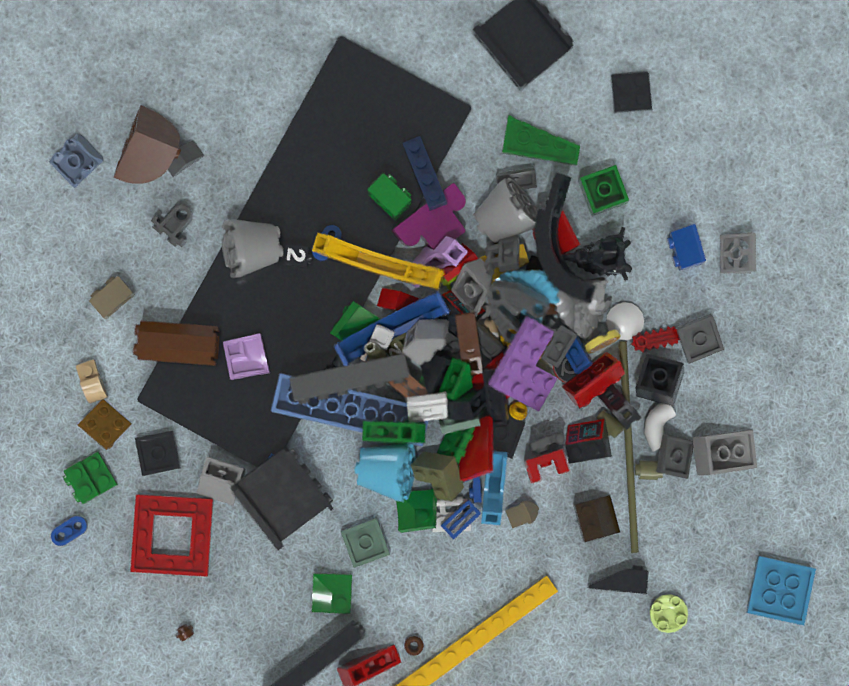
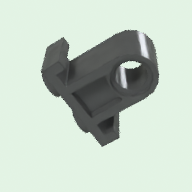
M178 205L161 224L158 223L160 221L159 217L155 215L151 220L154 224L152 228L160 235L164 232L169 236L167 240L173 246L179 245L182 248L186 241L182 237L180 240L177 238L191 223L193 214L187 206ZM181 211L187 212V217L184 220L178 219V214Z

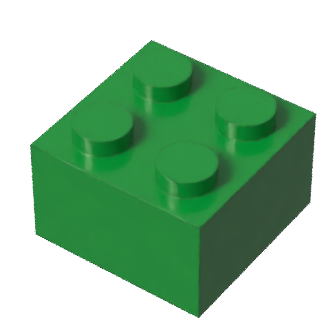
M616 165L583 176L578 181L591 217L629 202Z
M383 173L367 189L368 195L396 221L411 206V194L405 188L400 189L396 184L397 181L390 174L386 176Z

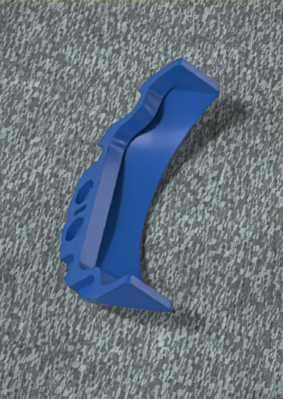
M437 292L374 322L337 343L334 347L344 366H347L366 353L365 345L369 343L376 324L393 330L395 333L392 339L407 332L418 320L435 319L443 314H448L450 311L440 293Z

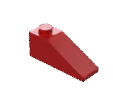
M391 645L353 659L339 666L337 671L343 686H357L400 664L401 660L395 645Z

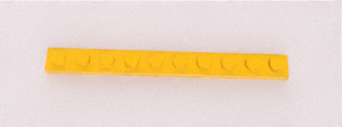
M546 575L395 686H429L557 593L558 590Z

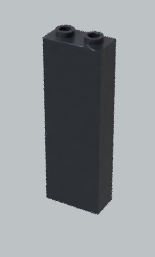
M351 621L270 686H304L365 637V629L359 621L357 623Z

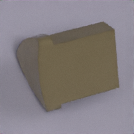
M530 501L520 502V505L505 510L512 529L526 523H533L538 516L539 507Z

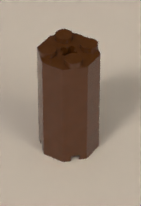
M140 321V324L135 325L137 343L133 345V355H136L138 360L216 366L217 362L213 360L218 359L219 336H216V332H219V327Z

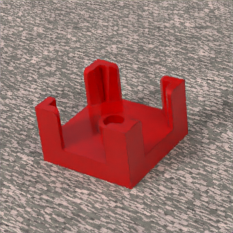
M563 449L524 461L530 483L541 481L537 465L543 468L552 465V460H554L558 474L570 471Z

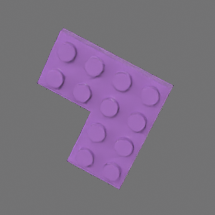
M526 316L488 385L540 411L558 379L536 366L554 331Z

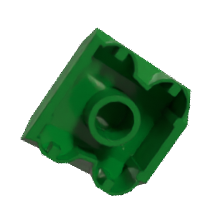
M352 302L351 305L345 306L343 316L334 324L330 334L342 341L380 320V318L359 304Z

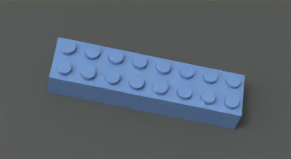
M285 374L279 375L271 412L362 433L363 421L409 423L407 403L353 390H348L349 394L337 396V393L330 394L328 399L319 401L317 397L311 398L309 403L299 405L298 401L294 402L289 378L293 376ZM428 421L413 422V423L426 424V430H427ZM409 443L418 446H423V443Z

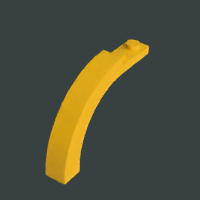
M317 233L312 248L313 252L344 264L405 283L417 284L433 289L439 288L444 273L443 270L389 257L321 233Z

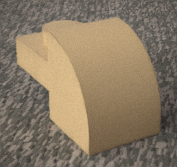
M95 360L76 365L80 385L87 401L91 404L108 398Z

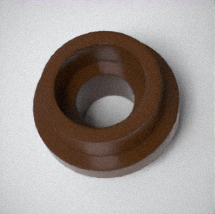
M187 624L180 626L175 634L176 638H179L180 641L189 639L194 635L193 626H187Z
M417 636L409 637L404 644L405 651L412 656L419 655L424 647L423 641ZM412 642H416L418 644V647L416 649H412L410 647V644Z

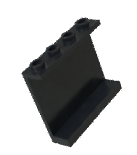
M512 0L481 26L477 25L472 29V34L519 91L572 50L574 46L571 36L568 33H563L560 29V23L555 18L552 19L549 16L550 12L544 4L540 5L537 0Z
M287 446L283 447L230 487L234 496L278 551L284 547L282 541L325 508L328 507L330 511L334 509L331 505L333 502L327 492L322 493L320 490L322 486L316 478L312 480L308 475L311 473L305 463L301 465L298 461L299 455L294 449L289 450Z

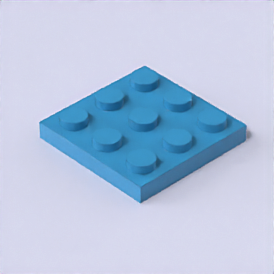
M758 556L746 613L804 626L816 569Z

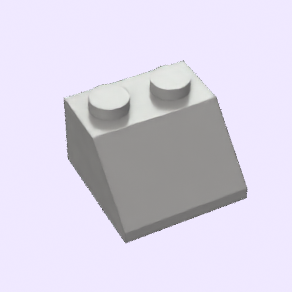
M480 258L464 264L451 289L469 312H475V317L483 306L492 283V275L486 273L485 262Z

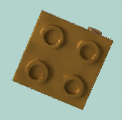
M102 399L77 426L107 450L131 426V423Z

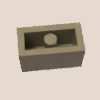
M114 276L106 281V286L102 290L97 289L91 294L89 302L104 319H108L135 295L119 276L116 278Z

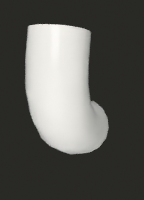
M663 403L655 406L645 420L644 434L653 452L661 448L664 424L676 416L672 406Z

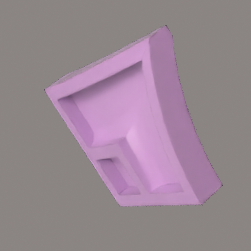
M260 333L223 342L231 380L270 373Z

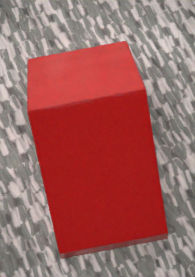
M382 288L377 307L396 312L418 301L419 298L401 291Z

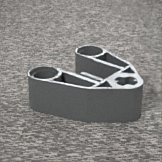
M499 280L494 282L488 291L490 316L502 337L508 343H512L516 336L509 329H514L518 332L522 325L515 317L521 310L525 309L534 318H542L550 306L547 297L517 282ZM535 304L542 305L544 309H538Z

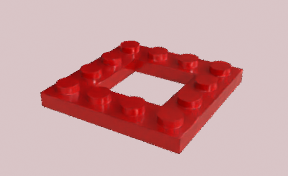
M136 494L130 572L208 577L214 499ZM155 515L192 517L190 556L152 554Z

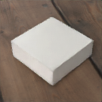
M376 324L369 342H373L387 350L395 332Z

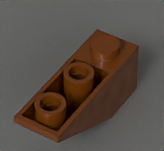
M475 312L455 314L461 361L470 364L471 375L481 374L483 366Z

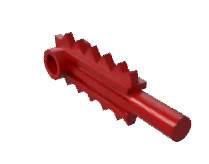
M667 326L666 331L660 328L658 332L653 329L651 334L645 331L644 335L638 332L637 336H632L633 342L630 345L634 346L635 351L640 350L643 353L645 348L651 351L652 347L658 350L660 345L666 348L667 344H670L672 347L674 344L678 345L679 337L674 326L671 328Z

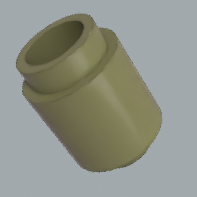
M639 460V464H635V475L640 480H658V478H663V474L656 473L658 461Z

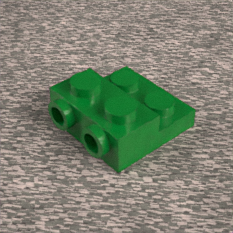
M99 452L63 471L65 475L62 477L67 486L71 485L75 492L72 495L77 503L81 501L82 504H86L118 485Z

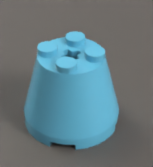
M401 443L367 448L362 447L360 450V462L355 464V474H358L357 485L396 501L404 502V499L408 500L414 482L411 464L416 460L415 446L413 444Z

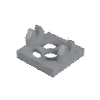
M756 233L720 235V273L745 274L756 271ZM734 241V246L728 251L730 244ZM740 241L747 242L748 249H743L740 246ZM735 248L740 249V256L738 258L733 256ZM748 255L747 263L740 267V260L743 256ZM728 257L734 260V267L729 263Z

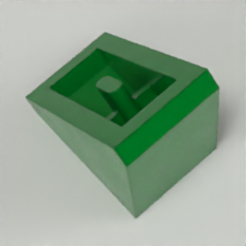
M452 358L438 394L445 393L447 398L456 400L473 386L470 364Z

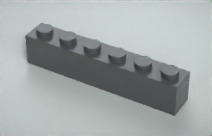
M405 354L292 377L289 378L294 402L298 401L300 405L309 403L311 398L317 397L318 401L328 399L329 395L337 393V396L349 394L348 390L356 389V392L368 390L367 386L375 385V388L387 386L386 382L394 381V384L406 382L405 378L409 377Z

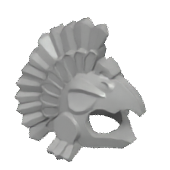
M604 277L584 280L596 285L591 304L573 299L561 290L557 294L561 301L555 304L554 310L558 313L562 324L587 341H591L599 336L597 322L602 321L603 314L607 312L612 303V297L609 296L607 299H604L606 284L609 282Z

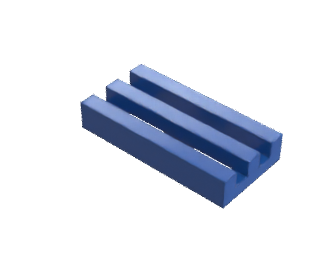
M468 499L440 526L454 540L482 513ZM469 505L471 508L448 529L446 525ZM474 510L476 514L453 534L451 531Z

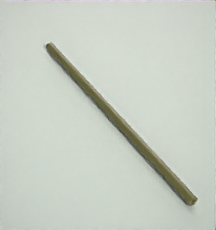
M627 341L619 342L620 363L625 372L621 376L622 395L630 403ZM627 412L623 417L626 419L631 414ZM631 425L627 430L624 428L631 553H639Z

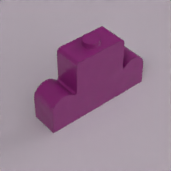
M455 183L450 184L443 190L448 204L430 211L426 203L392 229V232L404 246H414L421 238L428 248L435 250L446 236L456 240L465 233V228L453 213L463 209L466 203L464 195Z

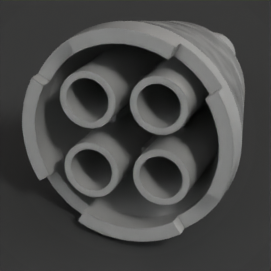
M505 178L500 181L473 214L475 220L479 223L477 228L483 235L487 234L489 240L494 242L495 245L499 243V239L513 237L535 228L538 211L535 205L531 206L529 199L525 196V191L513 179Z
M234 219L223 222L222 228L225 230L223 239H221L225 265L231 268L230 276L232 278L242 277L278 262L279 257L283 256V248L279 245L278 240L280 237L278 226Z

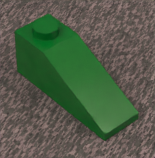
M363 421L362 441L425 443L426 424Z

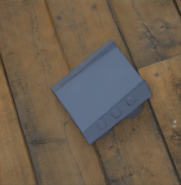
M77 133L73 138L65 141L64 147L52 156L49 163L73 188H76L104 159L84 136Z

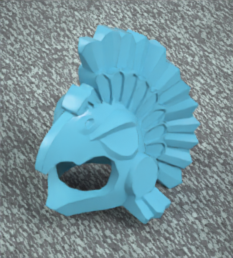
M533 269L530 271H507L495 279V282L501 280L521 283L547 297L550 303L558 304L561 301L557 296L558 288L553 287L554 284L548 281L545 271ZM535 304L538 309H544L542 305ZM525 309L520 311L519 321L521 324H523L526 316L542 324L543 317L534 318Z

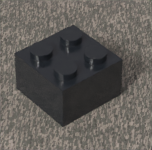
M646 354L635 387L636 396L674 406L685 373L684 363Z

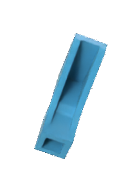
M493 451V472L485 474L481 524L501 525L508 452Z

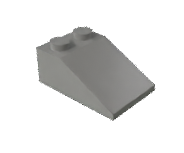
M753 430L692 437L697 475H715L757 468Z

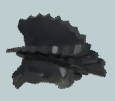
M622 226L619 234L607 236L605 239L601 238L595 243L590 242L589 245L579 248L575 253L563 254V259L577 263L578 268H583L585 272H591L599 276L603 274L607 276L621 274L624 281H627L626 272L630 273L632 267L626 263L624 257L625 249L631 244V241L629 239L623 241L625 227Z

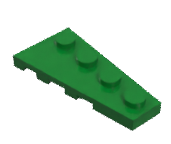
M508 115L502 149L503 154L577 166L580 152L579 145L561 137H556L547 131L540 130L531 126V124Z

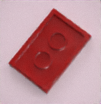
M490 416L479 419L480 426L475 427L472 434L473 438L471 441L469 440L465 449V456L461 457L459 462V480L467 481L493 472V418Z

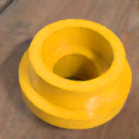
M516 402L509 407V413L514 419L524 420L526 418L528 409L525 404Z

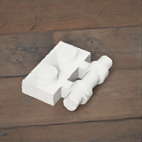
M457 497L452 502L437 499V507H440V512L436 514V528L432 529V532H446L440 525L454 513L446 512V507L457 506L458 509L469 498ZM462 510L446 527L449 529L466 512ZM471 513L451 532L458 531L471 518ZM471 524L464 531H471Z

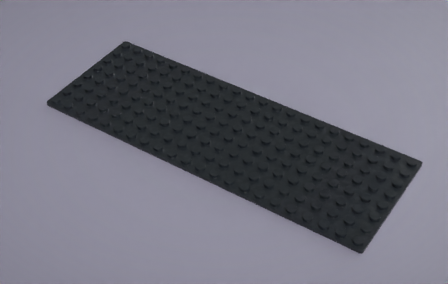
M342 36L338 37L237 220L278 226L280 230L278 240L279 245L283 248V256L279 257L278 262L242 277L232 278L230 276L231 268L225 265L221 247L179 323L219 327V332H216V336H219L218 359L213 360L217 362L216 366L157 362L137 398L138 402L256 467L265 462L271 453L275 454L287 446L302 418L271 412L279 375L285 374L297 377L321 372L326 368L327 364L331 365L338 353L334 345L341 342V340L330 334L334 324L343 316L345 306L351 305L352 302L362 307L364 306L380 275L331 258L319 261L314 258L313 254L312 263H308V268L285 266L283 264L285 245L309 247V252H312L317 233H322L329 225H335L341 230L342 241L391 257L399 243L392 229L413 214L424 197L403 147V142L420 136L434 171L437 174L470 114L471 106ZM383 173L386 176L390 174L397 181L396 184L400 189L405 188L411 194V206L396 221L368 195L367 189ZM331 231L328 235L335 237L336 233ZM260 333L270 373L231 380L223 342Z

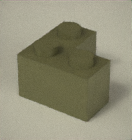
M423 451L411 464L415 479L431 483L437 499L452 502L464 488L463 482L459 480V469L455 457Z

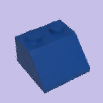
M696 224L678 229L669 234V238H667L668 246L670 249L673 248L675 256H672L674 266L678 267L679 271L702 265L706 261Z

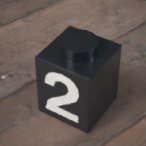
M285 245L283 264L285 266L308 268V263H312V252H309V247Z

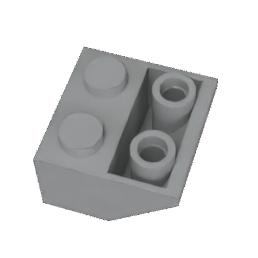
M446 319L418 320L407 331L402 352L418 365H421L424 361L428 362L433 357L434 352L437 349H442L446 344L449 321Z
M207 457L200 476L197 494L234 506L236 497L230 487L243 478L245 468Z

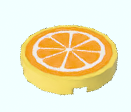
M616 329L608 331L606 335H599L586 343L584 346L588 354L597 352L617 341L621 335Z

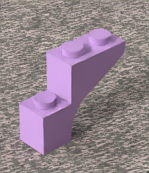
M446 236L435 250L425 246L412 263L438 269L449 265L457 266L468 251L455 239ZM411 284V285H412L413 287H415V288H418L419 286H421V285H417V284H416V285Z

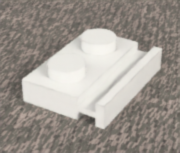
M446 394L407 397L408 422L413 423L447 418Z

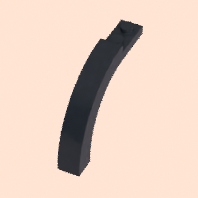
M556 172L551 183L550 194L546 200L545 210L538 208L536 216L535 243L538 258L546 275L559 290L573 299L591 304L596 285L576 276L566 264L560 250L558 240L559 220L572 177Z

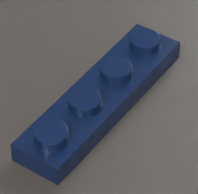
M421 137L403 142V147L429 210L431 211L448 204Z

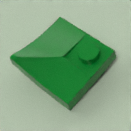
M433 489L411 491L408 500L404 499V502L396 501L399 532L405 533L436 528L437 498Z
M313 573L312 612L351 614L352 575Z

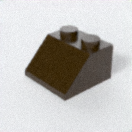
M611 495L573 505L583 542L620 533Z

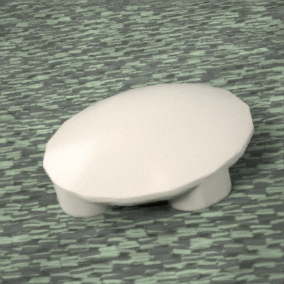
M623 302L616 304L610 309L606 317L608 330L616 329L619 331L621 337L618 340H630L632 336H637L638 332L641 333L644 327L643 313L632 303Z

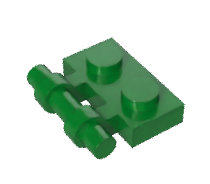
M475 427L446 433L437 454L455 457L456 462L459 463L461 457L465 456V449L469 440L471 441L473 438L472 434Z

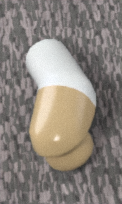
M492 319L491 321L485 320L483 326L490 330V333L499 340L498 328Z

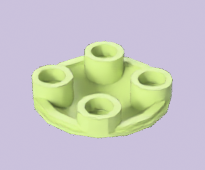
M671 594L662 595L651 605L650 620L659 631L666 633L676 632L686 625L688 609L684 601L678 596Z

